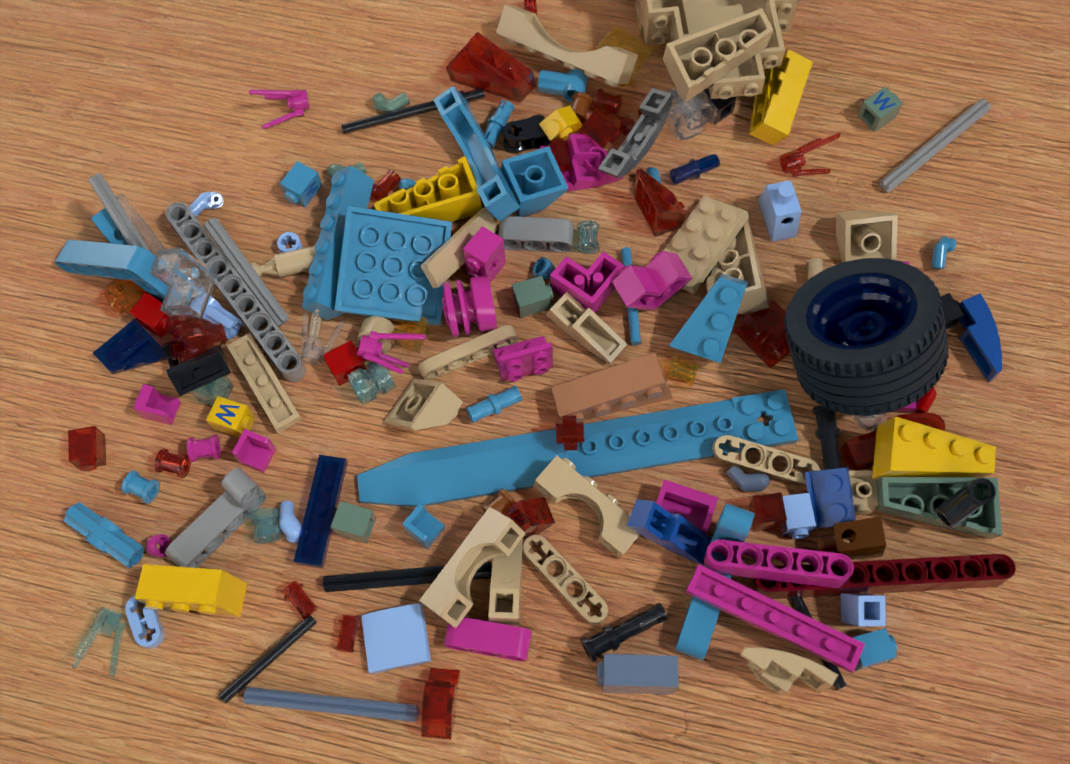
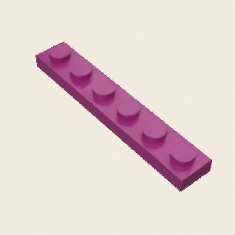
M700 564L686 590L687 594L850 673L855 671L865 646L864 643Z

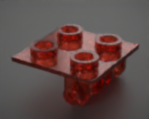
M774 300L769 302V308L759 310L753 316L746 315L741 321L742 324L734 330L770 369L790 353L784 324L786 312Z

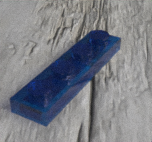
M319 455L293 561L296 565L321 569L324 567L332 533L331 525L337 511L348 464L346 458Z

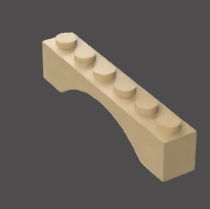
M504 5L496 34L503 36L504 41L514 45H517V43L523 44L524 50L533 53L540 51L544 53L543 57L548 60L557 61L559 59L564 61L563 66L570 69L581 68L584 70L583 74L592 78H598V76L605 78L604 83L614 87H618L619 84H629L638 57L637 54L617 46H605L589 52L569 49L558 43L548 34L535 13L517 6Z

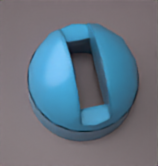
M541 257L534 264L532 272L536 277L542 275L543 280H549L550 274L555 270V266L547 258Z

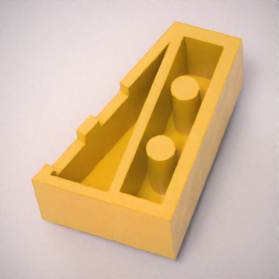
M788 49L784 53L781 66L763 69L765 82L762 93L755 95L749 130L750 135L772 146L789 135L813 61Z

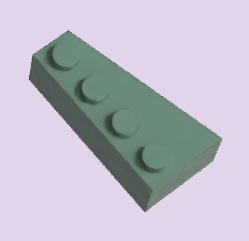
M881 477L876 480L879 505L875 511L950 529L947 525L943 524L934 509L960 490L965 483L977 478ZM985 478L990 480L996 488V495L992 502L983 505L951 530L986 539L1002 536L998 478ZM975 485L973 487V494L977 499L981 500L983 491L979 486Z

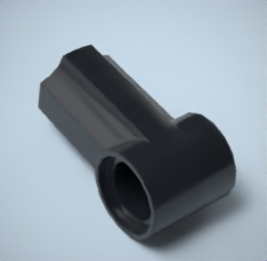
M985 478L971 480L934 510L943 524L953 529L983 505L992 502L996 495V488L990 480ZM975 485L979 486L983 491L981 500L977 499L973 494V487Z

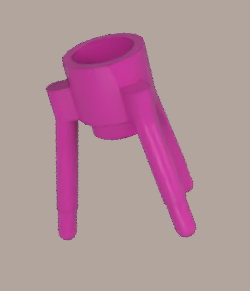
M249 90L250 95H265V99H288L289 109L295 110L263 124V129L275 126L296 116H303L304 110L310 109L307 90Z
M371 331L369 336L362 335L357 355L402 374L403 369L393 364L408 368L409 363L381 353L383 343L378 342V339L424 340L426 335L377 333Z

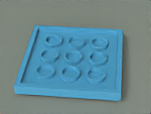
M347 206L334 312L369 317L380 316L391 320L440 326L444 286L442 284L438 288H433L421 265L450 238L452 222Z

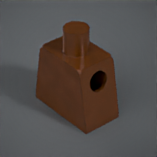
M881 516L837 523L833 525L831 535L816 536L818 551L843 554L851 560L882 557L887 545ZM848 539L852 543H845L843 540Z

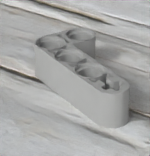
M241 468L233 469L224 477L221 486L225 489V492L166 549V556L177 567L198 568L266 500L265 492Z

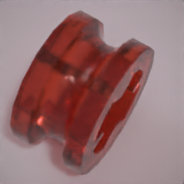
M523 0L524 9L537 15L536 0Z

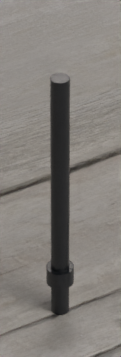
M483 88L468 92L459 91L467 102L485 97ZM433 100L341 124L343 134L438 110Z

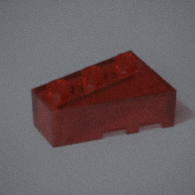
M476 32L446 66L451 82L474 89L483 88L484 92L519 103L536 86L531 69L479 32Z

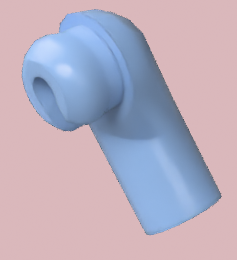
M204 192L188 208L197 217L204 209L221 207L224 201L223 196L217 192Z
M283 501L280 504L279 526L286 534V539L289 542L296 543L303 535V526L294 515L293 502Z

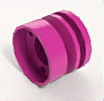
M488 275L472 277L470 279V290L468 291L464 290L461 280H456L458 288L456 293H452L450 281L443 283L442 303L444 315L453 338L460 337L459 324H464L466 335H470L471 322H476L480 333L497 329Z

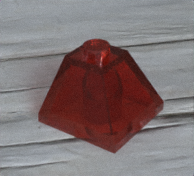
M643 169L636 170L634 199L654 237L680 228L683 225L684 216H686L683 203L681 201L678 202L673 192Z

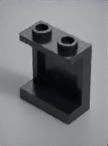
M206 324L161 345L170 366L166 370L167 375L179 396L231 373L222 344L211 324Z

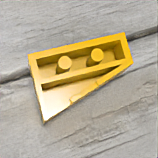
M143 564L135 599L146 603L145 608L162 611L163 607H169L173 611L189 613V610L208 615L220 614L241 617L247 583L219 569Z

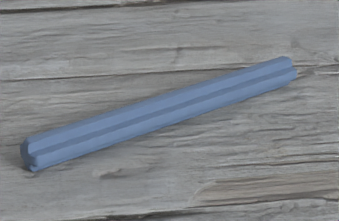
M247 687L243 696L244 703L250 705L416 722L419 717V707L412 704Z

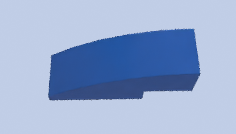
M981 293L960 303L964 314L960 319V323L965 331L959 339L989 383L1002 371V351L996 323Z
M636 499L627 524L632 530L665 549L698 564L704 563V557L712 538L680 514H671L654 501Z

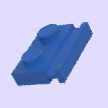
M848 467L805 472L807 490L810 493L816 523L815 528L833 527L837 523L856 520Z

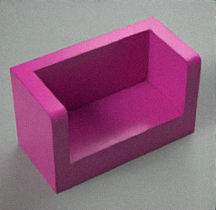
M664 479L656 503L671 514H680L707 534L719 497Z

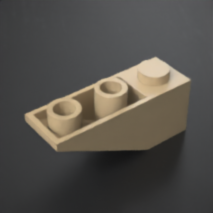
M521 539L509 557L500 556L493 558L489 600L490 622L505 625L520 624L523 539Z

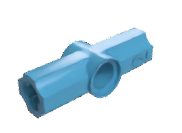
M81 502L71 505L66 511L63 521L75 531L86 537L85 540L103 553H109L128 568L137 565L143 558L145 548L131 537L125 535L121 528L104 516L100 517Z

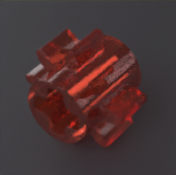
M576 415L563 416V423H556L557 444H564V451L578 450L577 443H585L584 422H576Z

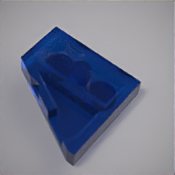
M135 318L93 352L112 374L167 360L162 347Z

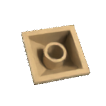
M870 210L836 212V239L842 263L863 258L897 260L898 215L896 213Z
M414 378L384 422L388 425L411 430L446 425L457 416L458 409L463 401L442 382Z

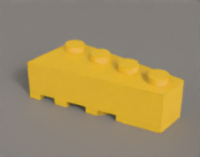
M893 417L877 426L872 479H880L881 477L983 478L995 473L996 446L899 417Z

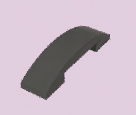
M655 88L650 90L639 107L642 115L618 150L611 148L598 168L600 172L621 178L643 159L654 144L667 119L674 98L671 93Z

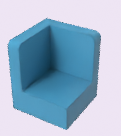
M419 503L402 524L406 533L426 549L433 544L445 529V525L428 513L422 503Z

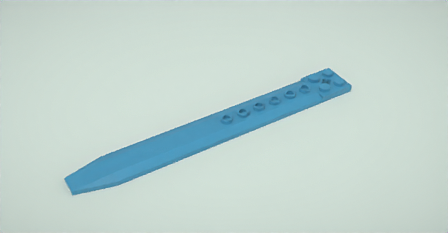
M781 389L734 397L730 400L409 453L357 475L361 504L417 507L419 503H422L424 506L499 494L501 488L507 492L534 488V481L556 455L561 459L565 457L576 466L575 471L582 477L586 475L594 478L716 457L712 446L714 441L723 435L734 436L767 447L794 444L799 439L786 391ZM761 415H766L771 420L768 422V426H764L763 422H758L757 419ZM728 440L723 444H719V448L723 450V455H726L727 452L739 453L743 447L741 443H739L740 447L738 449L730 447ZM749 448L747 451H752V450H757V449H755V448Z

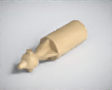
M315 245L276 254L273 259L262 266L255 262L251 263V266L259 277L263 273L284 277L309 271L310 265L313 262Z

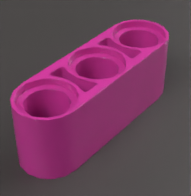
M464 617L457 628L448 623L444 647L503 659L527 661L532 631L522 627Z

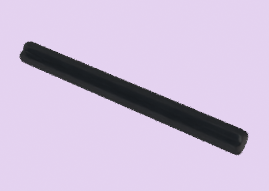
M485 562L476 571L472 580L491 578L492 563ZM445 565L328 575L323 577V589L325 592L430 584L433 583Z

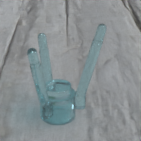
M104 607L100 608L91 628L74 653L76 659L72 664V668L76 669L98 633L111 636L112 632H115L109 672L110 676L115 675L121 637L126 624L120 622L123 616L121 613Z

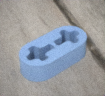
M134 595L128 600L125 607L134 639L137 644L144 648H156L164 639V629L157 610L144 607L143 614L145 618L142 619V616L134 611L138 609V603L144 605L146 603L135 599ZM145 625H148L149 629L156 631L152 635L151 641L143 639V636L147 635Z

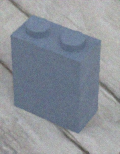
M604 654L603 662H598L597 685H602V693L673 695L678 688V656Z

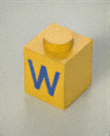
M217 396L206 421L214 430L240 438L244 429L251 430L254 415L247 405Z

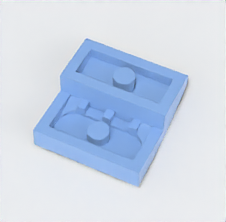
M423 604L405 605L361 615L369 673L377 674L399 667L408 668L431 662Z

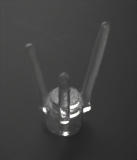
M303 308L300 358L309 363L320 364L322 358L324 359L323 354L329 352L346 319H341L324 347L323 341L315 338L320 313L319 309L314 311L310 336L308 338L309 311Z

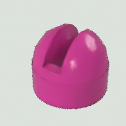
M165 534L153 535L146 542V551L153 557H165L166 549L171 544V540ZM156 544H160V549H157Z

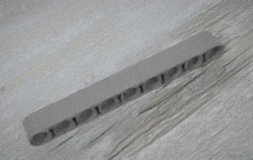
M181 202L171 204L166 210V217L175 232L284 379L289 382L300 381L305 376L306 368L299 354L190 209ZM239 288L236 292L231 293L233 289ZM253 307L250 311L244 312L246 308ZM267 325L264 330L258 331L261 326ZM282 344L279 349L272 350L275 345ZM296 363V366L293 369H286L288 365Z

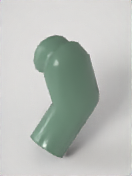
M404 92L392 100L385 99L382 93H377L372 97L374 108L382 112L398 110L410 103L408 96Z

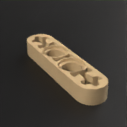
M505 325L424 360L419 364L418 369L423 379L430 381L494 354V349L516 343L518 336L512 325Z
M730 435L718 437L712 446L714 455L723 461L800 484H806V478L803 479V473L792 471V476L789 475L793 468V459L796 460L794 466L806 467L808 464L810 471L820 470L818 464L811 459ZM728 440L729 446L736 449L740 447L739 443L743 444L739 452V460L735 459L737 453L727 452L724 456L722 454L723 450L719 448V444H723ZM749 448H755L759 451L760 459L755 464L749 463L745 458V453ZM776 456L784 457L787 463L786 468L781 472H777L772 466V461Z
M540 535L528 537L523 545L524 555L527 560L585 622L590 625H600L603 623L608 613L605 601L544 537ZM533 543L536 546L542 544V553L546 557L549 553H551L552 556L546 558L543 565H540L539 563L542 562V557L536 552L533 554L530 553V544ZM552 562L562 564L564 568L563 573L557 577L551 576L547 572L549 564ZM579 583L583 587L582 595L576 598L569 596L567 593L568 585ZM588 594L592 596L588 599V602L593 607L601 606V616L599 618L596 615L592 617L588 615L590 609L585 603L582 607L577 605L583 602Z

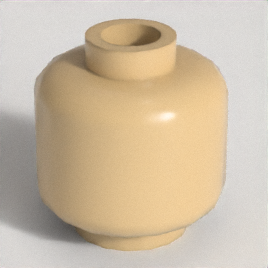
M367 317L361 324L358 343L360 345L362 335L369 336L371 331L395 333V327L390 320L384 317ZM378 339V342L383 343L381 353H385L391 348L393 339Z

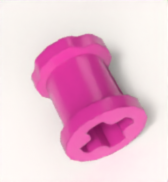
M218 435L197 440L194 437L188 438L187 452L190 461L195 462L198 458L206 457L219 459L221 457V445Z

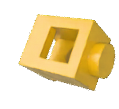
M570 105L555 110L539 124L550 141L556 138L565 141L569 134H574L583 127Z

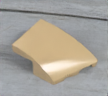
M745 648L741 653V656L749 661L747 666L753 672L755 678L781 696L788 692L792 683L797 679L821 693L832 686L838 674L816 662L789 652L767 648Z

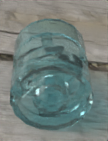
M373 361L367 364L365 370L358 368L347 374V378L362 405L376 399L377 393L384 395L397 388L389 370Z

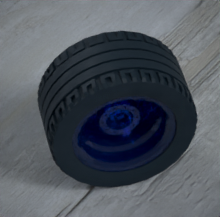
M863 258L846 261L826 268L804 283L787 306L784 319L785 333L798 381L812 400L830 410L848 415L870 416L901 409L927 394L940 380L947 366L949 350L939 290L930 277L916 267L904 262L885 258Z

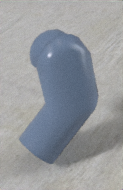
M734 465L726 473L744 492L763 491L770 481L765 473L745 474L737 465Z

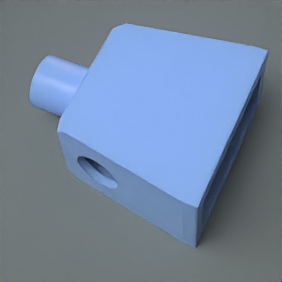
M784 181L765 186L758 199V203L771 242L796 237L801 217V207L792 182Z

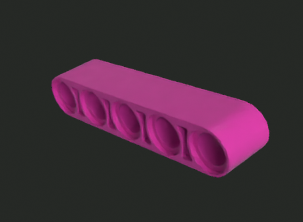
M715 540L711 542L704 557L706 568L723 575L831 588L843 586L854 570L851 559L839 553L728 540ZM720 552L725 556L726 560L718 562L713 559L711 554ZM748 555L754 559L755 564L746 565L741 560V557ZM779 559L783 562L785 568H775L771 560ZM806 562L811 564L814 568V572H806L805 570H803V568L801 567V563ZM831 566L841 568L844 576L835 575L831 570Z

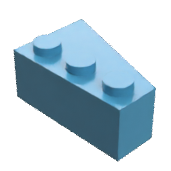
M721 274L669 346L721 363L748 281Z

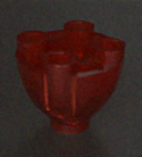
M187 314L173 315L172 318L166 319L167 330L170 335L172 334L174 343L170 344V353L173 360L179 359L180 364L226 343V333L221 323L215 324L203 317Z

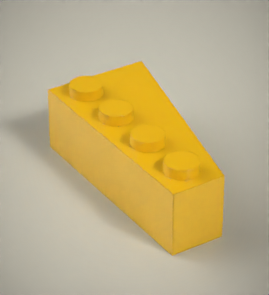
M465 156L458 159V163L448 168L445 166L437 170L438 174L429 179L422 178L415 182V186L407 190L401 189L374 203L375 210L449 222L475 215L482 208L480 195L476 189V182Z

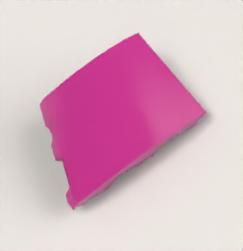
M569 134L563 147H539V149L550 147L566 181L568 191L598 187L624 178V176L616 178L599 171L598 168L608 152L591 135Z

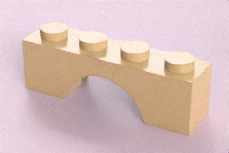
M556 455L536 478L533 487L553 504L565 499H577L590 505L596 512L600 522V532L597 541L620 559L640 535L627 526L631 512L625 513L618 507L620 504L610 494L604 495L597 489L598 485L594 480L586 475L582 477L576 472V466L565 457L561 459Z
M489 507L419 601L454 628H457L473 606L470 597V584L476 571L492 558L500 556L509 557L526 533L510 518Z

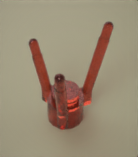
M836 133L825 139L818 138L791 152L781 154L780 164L785 174L791 173L793 178L800 175L829 174L831 172L830 169H801L802 166H805L803 154L840 138L841 134Z

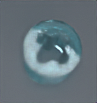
M591 220L578 223L577 231L580 233V242L577 244V250L584 254H594L599 251L600 244L597 242V233L600 231L599 223Z

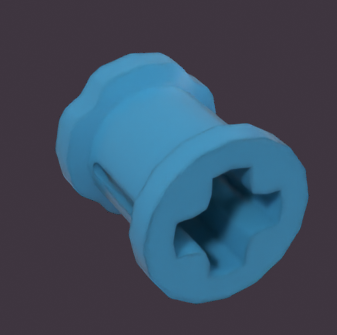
M132 470L123 480L121 490L127 495H136L142 498L144 503L149 504L156 498L160 489V482L155 479L150 481L140 476L139 472Z

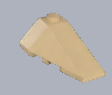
M749 220L746 221L715 264L711 276L708 277L706 283L707 291L709 292L721 274L748 281L738 310V314L742 315L769 308L767 292Z

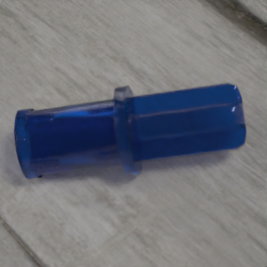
M711 154L696 161L691 159L689 163L671 169L670 177L675 185L694 177L697 179L700 177V174L719 167V158L717 154Z

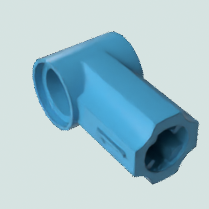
M577 69L570 70L568 74L542 70L539 75L538 92L563 95L567 101L572 102L574 93L586 92L589 77L583 74L584 71Z

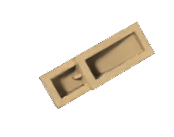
M568 292L545 314L571 338L608 364L627 345L590 308L585 309Z

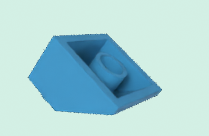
M550 147L502 160L501 169L521 207L516 210L518 217L543 211L568 191L566 181Z

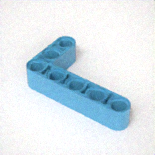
M67 240L55 260V264L58 267L73 274L132 280L151 296L172 309L180 307L190 288V284L151 252L139 246Z
M726 503L716 524L711 542L715 540L744 542L755 513ZM720 552L711 554L713 559L718 562L726 560L725 556ZM723 575L729 579L731 578V575ZM692 596L675 651L703 661L720 609Z

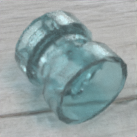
M262 508L250 513L251 523L255 526V531L253 532L255 543H271L283 537L282 530L277 524L279 520L277 508Z

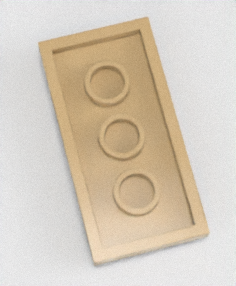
M703 196L663 250L677 253L693 278L681 289L695 294L748 220V211Z

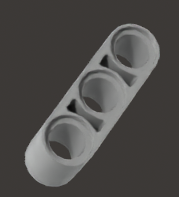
M507 216L500 221L499 237L504 239V248L506 250L569 252L572 250L574 224L567 219Z

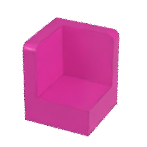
M143 384L133 409L144 419L172 425L181 401L177 398L161 395L153 386Z
M244 429L232 454L240 464L264 473L277 449L270 439Z

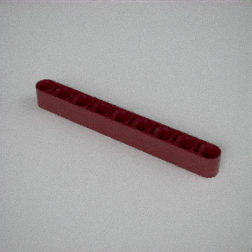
M1005 554L853 562L854 570L852 574L858 577V584L852 583L848 579L843 586L838 588L802 584L801 587H795L790 582L770 580L773 583V588L769 589L761 585L760 579L754 578L752 590L771 599H788L795 596L802 598L841 596V593L878 594L998 587L1015 574L1016 565ZM811 564L801 565L806 572H814ZM993 565L1001 569L1003 576L994 571ZM774 566L778 569L785 568L784 566ZM831 566V570L835 575L844 576L841 568ZM964 567L971 569L974 577L968 576L964 571ZM935 569H940L945 574V579L938 577ZM905 570L912 571L916 575L917 580L909 579ZM876 572L884 573L888 578V582L879 580Z

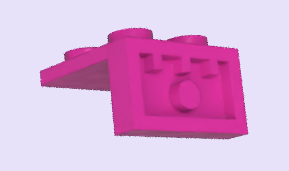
M544 336L493 350L502 382H515L526 375L533 373L535 375L544 374L553 368V347L551 342L546 343Z

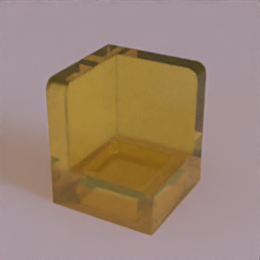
M421 317L419 323L403 321L400 329L394 328L392 333L424 334L427 338L430 329L427 318ZM426 338L424 340L394 339L395 345L420 353Z

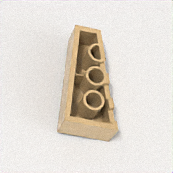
M762 8L666 44L663 62L684 103L767 47L773 28Z

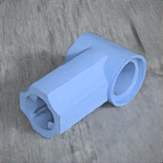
M202 293L186 312L194 322L200 326L211 324L215 332L228 340L237 336L243 324L241 319L222 308L220 303L207 293Z

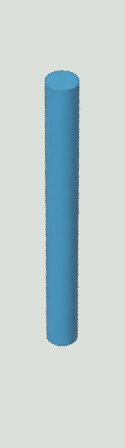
M622 248V264L625 267L633 265L631 248ZM627 307L631 345L637 346L641 344L638 308Z

